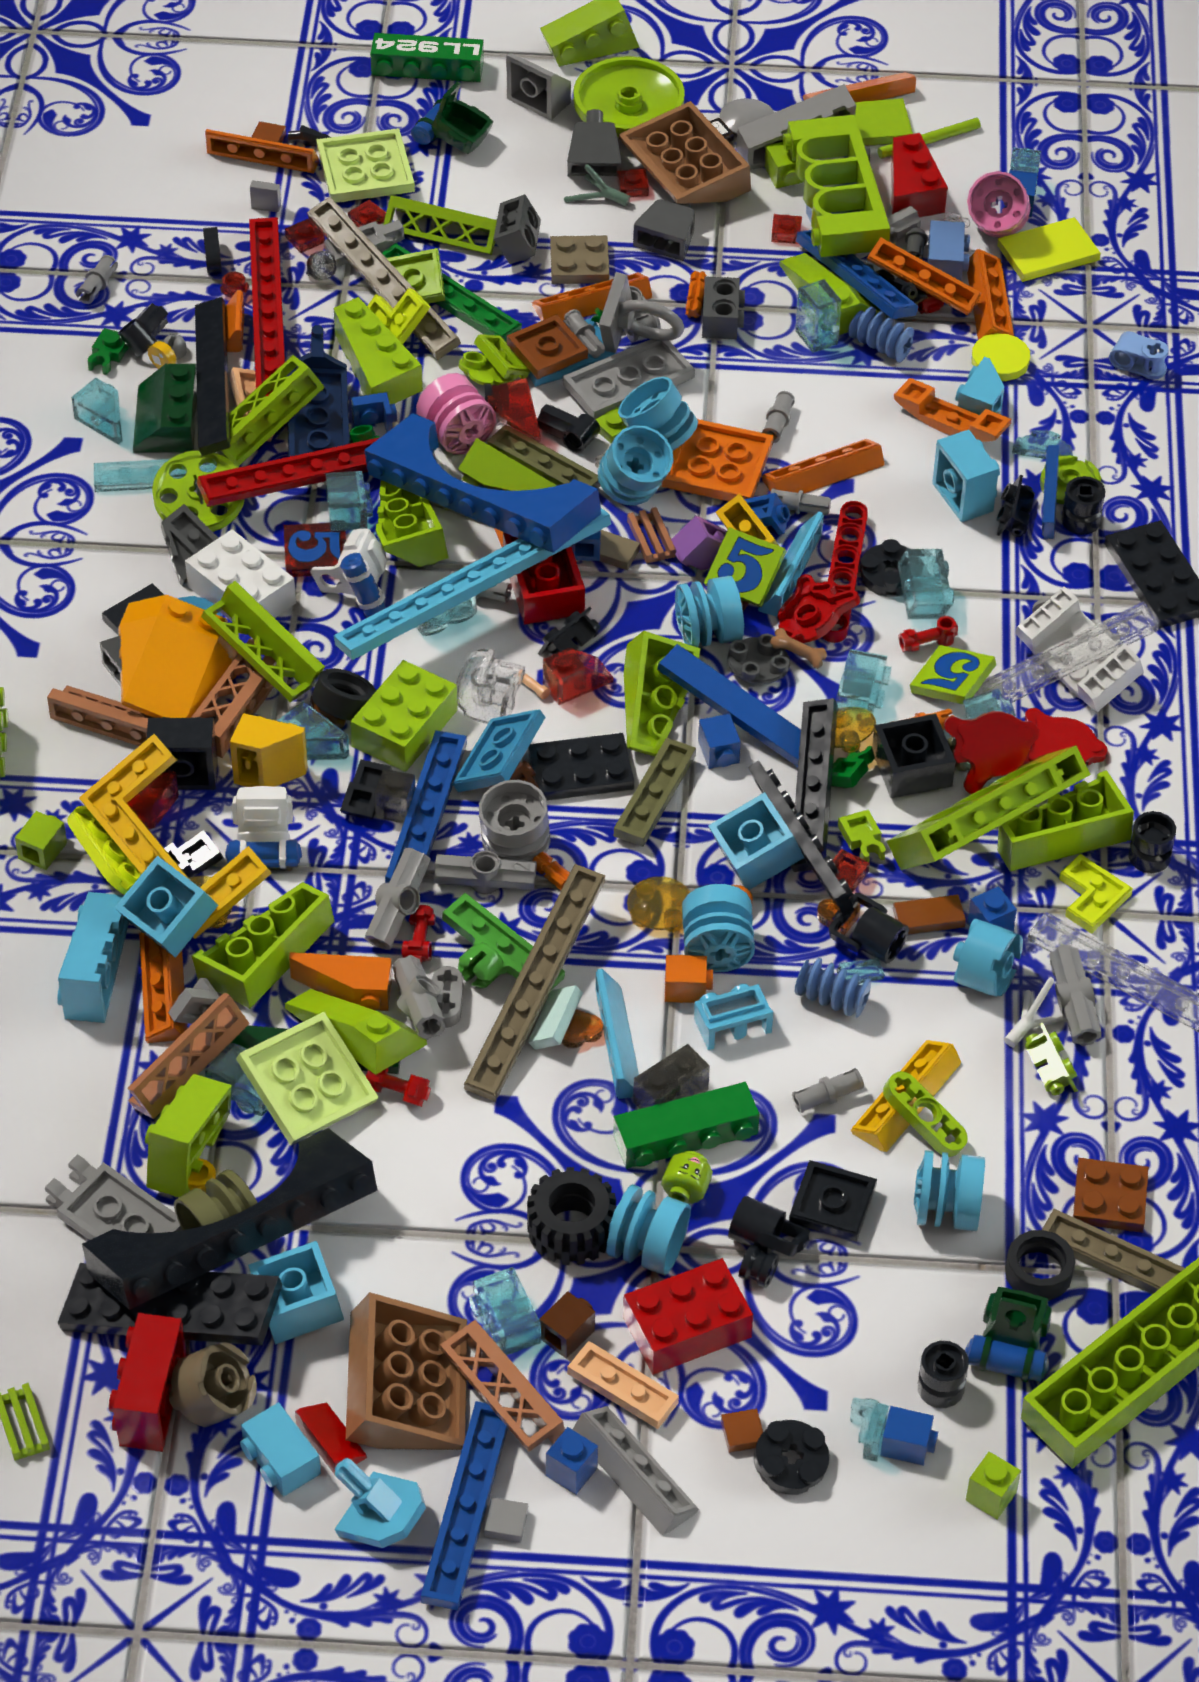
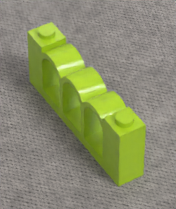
M855 115L788 121L787 133L783 134V146L785 151H789L792 162H796V175L804 182L803 200L812 209V245L818 247L820 257L871 252L880 237L889 241L890 225ZM848 156V158H839V159H830V160H814V159H824V158H833V157ZM853 182H856V184H853V185H843V186H834V187H823V186H825V185H834V184H844V183H853ZM864 209V211H860V212H851V213H842V214H832V213H830V212H839V211H848V210Z
M1076 745L1045 754L886 842L900 870L936 862L1091 774Z

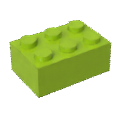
M402 660L350 721L352 747L406 772L432 742L435 730L441 731L457 712V685Z

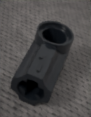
M152 303L137 318L126 324L118 332V335L135 356L139 357L148 351L151 345L157 342L155 337L168 323V313L162 306H156Z
M548 404L544 405L540 410L537 418V428L561 438L564 445L575 453L584 451L601 430L597 420L588 414H581L576 417Z

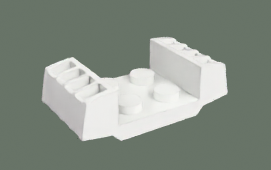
M1066 587L1060 589L1016 628L1015 634L1027 645L1035 657L1077 698L1082 699L1096 713L1144 673L1140 658L1125 643L1118 647L1080 610L1079 599Z

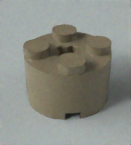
M226 1342L210 1345L180 1358L172 1372V1390L169 1393L170 1404L175 1410H180L192 1423L202 1427H209L239 1415L251 1407L257 1391L255 1374L250 1376L246 1364L250 1363L239 1348Z

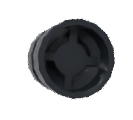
M1083 476L1076 477L1067 484L1061 521L1068 531L1084 535L1093 533L1100 527L1106 493L1104 485L1100 481L1092 477Z
M1156 811L1144 812L1134 821L1128 858L1136 869L1145 873H1157L1166 869L1170 864L1177 827L1168 815Z
M937 1341L924 1349L921 1356L917 1384L921 1399L928 1405L936 1408H948L956 1405L963 1397L969 1358L965 1350L958 1344L951 1341Z

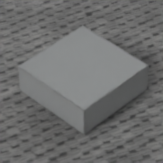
M252 180L250 185L251 209L279 212L281 208L280 184Z
M491 1497L484 1528V1537L521 1543L528 1513V1503Z

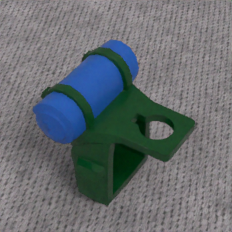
M457 81L441 99L434 103L433 108L416 122L411 130V135L414 141L422 145L429 144L438 137L456 149L469 154L485 139L493 125V120L478 108L457 100L461 85Z
M998 1287L995 1293L990 1294L984 1309L983 1322L987 1325L983 1335H974L965 1348L969 1358V1365L979 1367L980 1371L985 1372V1370L1021 1378V1381L1028 1382V1379L1041 1382L1049 1369L1047 1352L1040 1350L1039 1343L1041 1337L1047 1336L1050 1327L1052 1308L1048 1306V1298L1024 1291Z

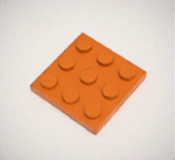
M697 419V429L692 436L681 446L673 450L674 461L670 472L662 482V487L725 501L732 500L739 493L744 499L753 498L770 454L774 435Z

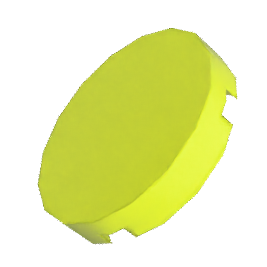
M995 333L986 335L976 341L972 348V365L978 366L984 356L990 358L1001 381L1019 378L1026 373L1030 364V350L1026 343L1018 337L1009 334Z

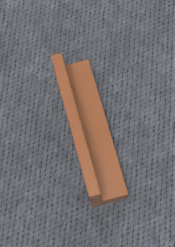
M249 639L247 644L254 645V640ZM240 654L236 656L191 717H217L218 721L214 727L217 756L223 758L229 750L230 740L242 714L254 715L274 688ZM265 655L262 660L265 664L277 666V662L271 656ZM248 673L249 679L246 682L233 684L232 679L234 676ZM232 694L233 701L231 703L217 706L216 700L219 697Z
M66 685L63 691L53 688L47 696L50 718L137 746L146 741L148 718L153 717L123 706L119 701Z
M223 993L127 1088L133 1095L128 1101L136 1111L154 1119L163 1110L164 1106L175 1098L176 1092L181 1085H185L193 1074L198 1075L250 1024L229 994Z
M476 1320L440 1344L444 1354L528 1452L547 1438L554 1444L564 1432L563 1420ZM466 1340L467 1345L475 1353V1357L459 1356L454 1351V1348ZM479 1366L487 1367L496 1377L497 1383L481 1382L477 1377ZM490 1391H495V1395L493 1396ZM501 1392H508L519 1404V1408L502 1407L499 1403ZM512 1417H517V1422ZM523 1417L531 1418L540 1429L531 1437H528L521 1429Z

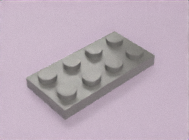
M650 339L564 375L563 386L590 416L597 419L615 407L619 408L625 397L644 382L664 376L670 378L676 386L695 378V369L670 341Z

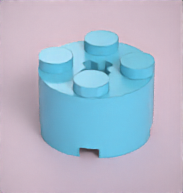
M975 918L969 927L965 943L960 941L954 951L953 960L958 962L954 982L991 996H1002L1009 988L1017 971L1012 968L1014 958H1021L1023 948L1022 936L1008 929Z

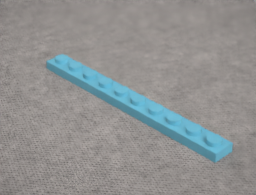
M601 508V514L554 553L518 539L333 635L335 646L352 660L363 656L382 644L418 627L422 623L443 614L445 611L611 525L610 514Z

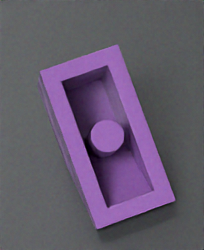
M696 515L671 539L677 550L675 553L676 557L685 566L691 565L700 570L711 568L727 530Z

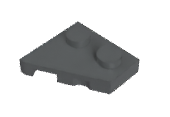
M185 504L161 522V530L178 581L182 586L187 583L185 560L218 539Z

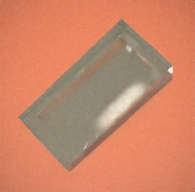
M879 959L839 963L836 971L838 974L842 968H846L847 980H850L855 973H858V984L864 983L867 978H870L871 981L884 979L885 976Z

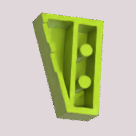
M593 0L540 28L545 42L559 67L640 48L619 0Z
M193 1074L185 1085H181L178 1088L174 1100L170 1105L166 1104L160 1118L155 1124H151L148 1127L145 1135V1144L148 1145L147 1188L175 1197H181L190 1191L188 1179L192 1171L199 1173L203 1166V1161L198 1160L206 1145L213 1147L230 1114L232 1085Z

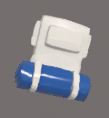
M354 529L345 542L343 551L335 566L312 567L310 572L321 592L346 593L356 596V602L366 616H372L385 609L384 599L386 597L380 587H377V582L385 571L387 563L385 551L370 529ZM322 575H330L340 581L336 585H331L323 580Z
M272 786L239 788L232 802L233 824L238 825L237 840L229 841L226 847L225 859H227V864L249 846L267 868L286 869V867H298L300 858H302V851L297 840L290 839V834L288 833V825L293 821V805L291 796L287 794L286 788Z

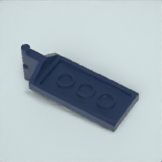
M320 325L312 327L310 353L298 359L313 371L325 388L288 421V457L349 444L347 364L324 353V329ZM294 368L287 376H290L298 368Z

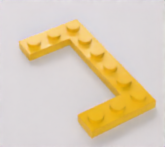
M155 734L150 736L81 795L79 799L141 874L156 856H159L187 877L127 804L177 761ZM249 846L200 887L218 904V907L193 936L195 939L272 874Z

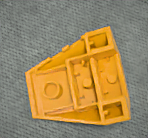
M167 594L128 603L118 628L121 639L119 656L122 662V671L120 673L121 703L123 706L153 718H191L239 653L201 617L204 611L202 608ZM215 615V616H217L222 622H227V623H228V621H227L226 618L221 617V616H219V615Z

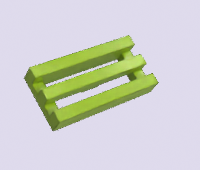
M480 334L476 337L474 344L503 378L508 379L510 376L512 379H517L519 376L522 380L527 379L530 373L529 369L510 349L501 336Z
M29 1383L22 1384V1389L15 1391L13 1387L7 1389V1394L1 1395L0 1393V1419L14 1461L50 1450L49 1441ZM21 1399L26 1400L40 1441L38 1444H33L19 1403ZM9 1403L12 1404L26 1448L20 1450L5 1405Z

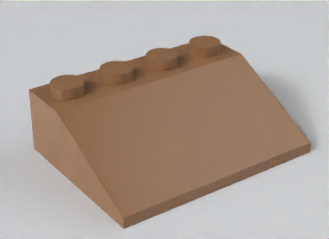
M691 101L619 134V139L677 204L728 202L751 191L750 165Z
M371 1292L365 1296L350 1312L346 1415L347 1441L378 1449L462 1450L466 1430V1378L444 1354L440 1344L467 1326V1319ZM466 1340L454 1348V1351L459 1356L467 1357Z

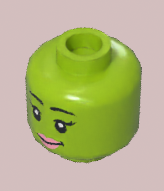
M685 1151L675 1154L670 1159L662 1177V1187L671 1198L688 1204L697 1203L705 1196L712 1180L713 1171L707 1159L698 1152Z

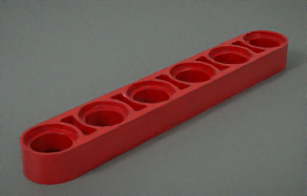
M858 501L846 502L840 510L828 581L833 582L837 588L836 594L856 589L868 517V508ZM848 513H858L861 515V518L850 519L846 515ZM851 534L855 535L858 539L847 541L842 537ZM843 556L851 557L854 561L851 563H843L838 559ZM843 578L847 579L850 583L841 586L834 581ZM852 609L843 613L836 624H839L842 629L838 631L830 630L822 637L824 640L838 643L847 637Z

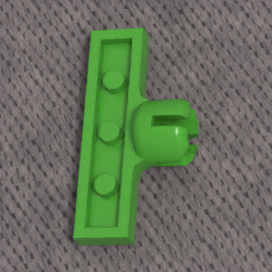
M464 893L442 913V920L473 945L459 957L458 970L462 973V977L468 982L476 975L477 979L471 985L478 989L488 987L501 974L508 973L517 979L533 946L467 893ZM561 969L552 989L564 979L565 971Z

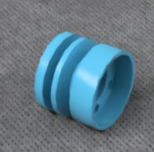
M664 376L651 379L635 388L625 397L618 409V414L626 427L641 425L657 430L667 439L672 451L687 441L698 425L696 416L690 410L688 404L681 401L682 396L672 380Z
M633 425L623 429L614 438L609 449L600 460L597 472L598 481L602 489L614 501L624 505H639L647 502L656 493L671 470L674 461L672 448L662 434L650 427Z
M732 576L709 579L707 594L699 581L692 582L691 589L686 583L676 586L675 615L685 644L698 647L700 641L702 646H710L712 631H714L719 643L742 640L744 636L743 610L739 591Z
M710 884L695 889L685 897L682 902L684 954L707 956V969L713 970V972L731 971L748 963L755 951L754 929L752 927V902L748 894L735 886Z
M925 1150L924 1158L917 1169L914 1192L917 1225L926 1226L928 1210H935L934 1227L941 1226L945 1212H952L954 1229L977 1231L983 1194L985 1157L962 1154L957 1170H953L949 1167L948 1153L942 1152L940 1168L933 1167L934 1151Z
M632 1184L623 1194L612 1216L606 1253L608 1256L616 1259L623 1253L624 1261L631 1263L642 1250V1267L665 1276L672 1269L684 1242L690 1220L691 1206L688 1203L667 1196L656 1210L655 1192L648 1190L643 1195L642 1188Z

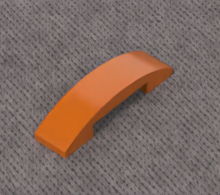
M909 378L894 394V400L906 411L923 423L948 435L969 429L975 438L981 442L996 441L1010 426L1012 420L988 409H985L978 415L935 397L934 387Z

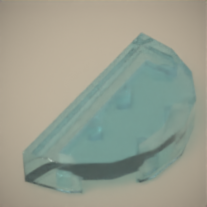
M1033 430L1030 435L1022 438L1018 437L1012 450V454L1046 459L1048 445H1059V456H1073L1071 445H1067L1065 441L1060 439L1061 435L1048 430Z

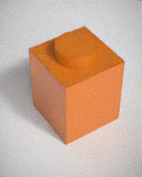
M666 955L665 1002L695 1003V1001H699L706 994V990H713V970L707 969V956Z

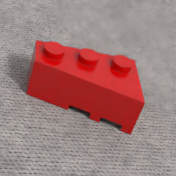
M920 133L893 137L891 156L892 214L910 206L917 211L919 218L945 213L948 186Z

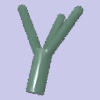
M587 164L585 165V170L589 174L585 175V179L601 191L564 197L565 202L606 197L623 206H627L631 196L609 187Z

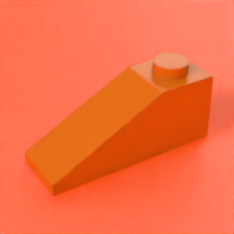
M290 952L289 963L292 979L316 991L373 1010H389L392 985L391 958Z

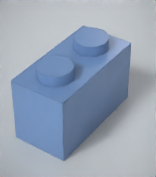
M930 220L927 263L962 281V272L968 271L969 254H964V252H969L970 235L965 234V222Z

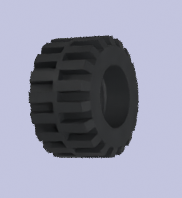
M566 1167L565 1172H560L559 1169L553 1170L551 1177L544 1175L539 1179V1185H533L531 1196H528L527 1229L532 1245L536 1244V1251L539 1254L547 1253V1259L552 1262L560 1259L562 1260V1265H570V1261H576L577 1265L585 1264V1259L587 1258L591 1261L599 1258V1251L602 1253L606 1252L609 1227L617 1206L615 1193H611L612 1187L608 1182L602 1183V1176L597 1173L591 1176L588 1169L582 1168L579 1172L574 1171V1167ZM565 1211H579L588 1217L580 1221L569 1222L559 1219L556 1215Z

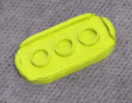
M76 807L67 818L70 829L103 877L117 891L125 895L141 876V873L87 807Z

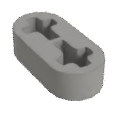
M444 966L434 972L432 980L441 990V993L436 998L441 1013L443 1003H449L448 1013H442L444 1017L443 1022L445 1027L448 1028L456 1025L461 1018L463 977L462 973L455 967ZM446 980L451 981L450 990H444Z

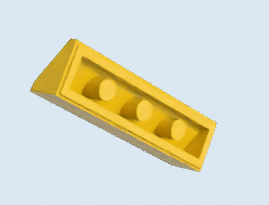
M926 1040L901 1071L911 1074L934 1097L960 1066L961 1060L953 1044ZM901 1085L896 1087L895 1090L900 1094L903 1091L905 1092L906 1088ZM882 1092L852 1127L851 1132L875 1148L887 1152L910 1124L890 1105ZM914 1097L908 1104L912 1106L917 1098ZM918 1107L917 1114H919L924 1107Z

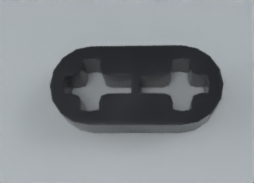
M217 227L203 228L207 273L222 272Z

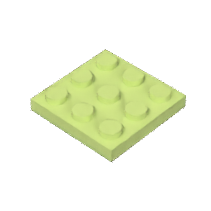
M399 128L316 139L328 193L335 203L415 192V183Z
M325 1012L239 1053L236 1058L290 1146L375 1103L379 1098Z

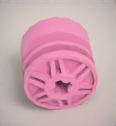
M1001 171L986 173L977 179L969 190L967 199L969 214L978 229L986 235L996 238L1012 235L1020 231L1028 221L1031 210L1029 196L1020 180L1010 173ZM1002 200L1007 208H1003L1002 213H997L993 206H997L998 201Z
M459 373L446 374L434 380L422 392L416 405L417 415L435 422L439 443L447 452L452 454L467 453L476 438L485 442L496 424V413L492 406L478 393L467 377Z

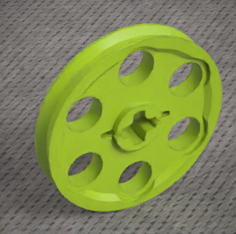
M199 450L174 456L162 465L153 481V501L158 515L164 520L185 504L192 512L198 515V518L212 532L226 527L239 515L245 499L219 504L225 506L228 511L223 515H215L211 510L218 505L207 507L203 496V504L200 503L199 495L195 492V480H197L198 476L234 469L237 466L231 460L218 453L202 456ZM204 463H212L216 466V469L207 473L201 471L200 467ZM175 469L186 471V475L179 479L171 477L170 473ZM167 493L177 496V499L172 503L161 501V497Z

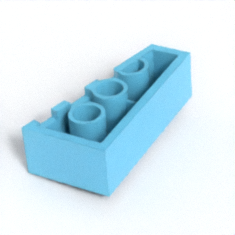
M88 892L84 905L79 906L78 922L75 931H73L71 942L58 976L57 1003L63 1007L64 1019L105 1023L129 925V922L114 908L124 895Z

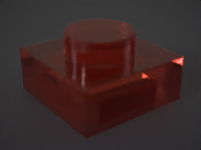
M645 169L617 171L620 192L631 197L649 196V185Z
M371 200L348 212V217L357 227L375 221L377 224H384L386 212Z
M774 214L771 242L799 244L796 242L797 232L801 231L802 216Z
M309 218L285 228V237L300 253L319 246L325 241L324 234Z
M843 849L833 859L839 871L835 875L838 881L844 878L853 892L869 872L870 863Z

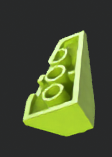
M803 253L779 261V266L832 337L849 332L850 323L859 311L865 312L872 306L876 308V314L880 312V309L808 254Z
M478 438L475 439L458 468L459 472L463 474L461 480L474 486H479L480 484L487 489L521 491L557 486Z
M381 480L379 492L380 507H378L377 511L378 523L375 530L384 551L418 567L433 565L441 560L448 559L443 528L429 500Z
M646 631L641 632L627 643L624 664L627 749L654 757L657 755L665 739L668 737L673 727V721L678 711L683 707L688 693L682 686L657 670L658 664L676 644L699 658L700 648Z
M309 989L285 1003V1009L303 1022L325 1012L354 1059L375 1075L427 1045V1039L418 1036L416 1031L392 1017L313 989Z

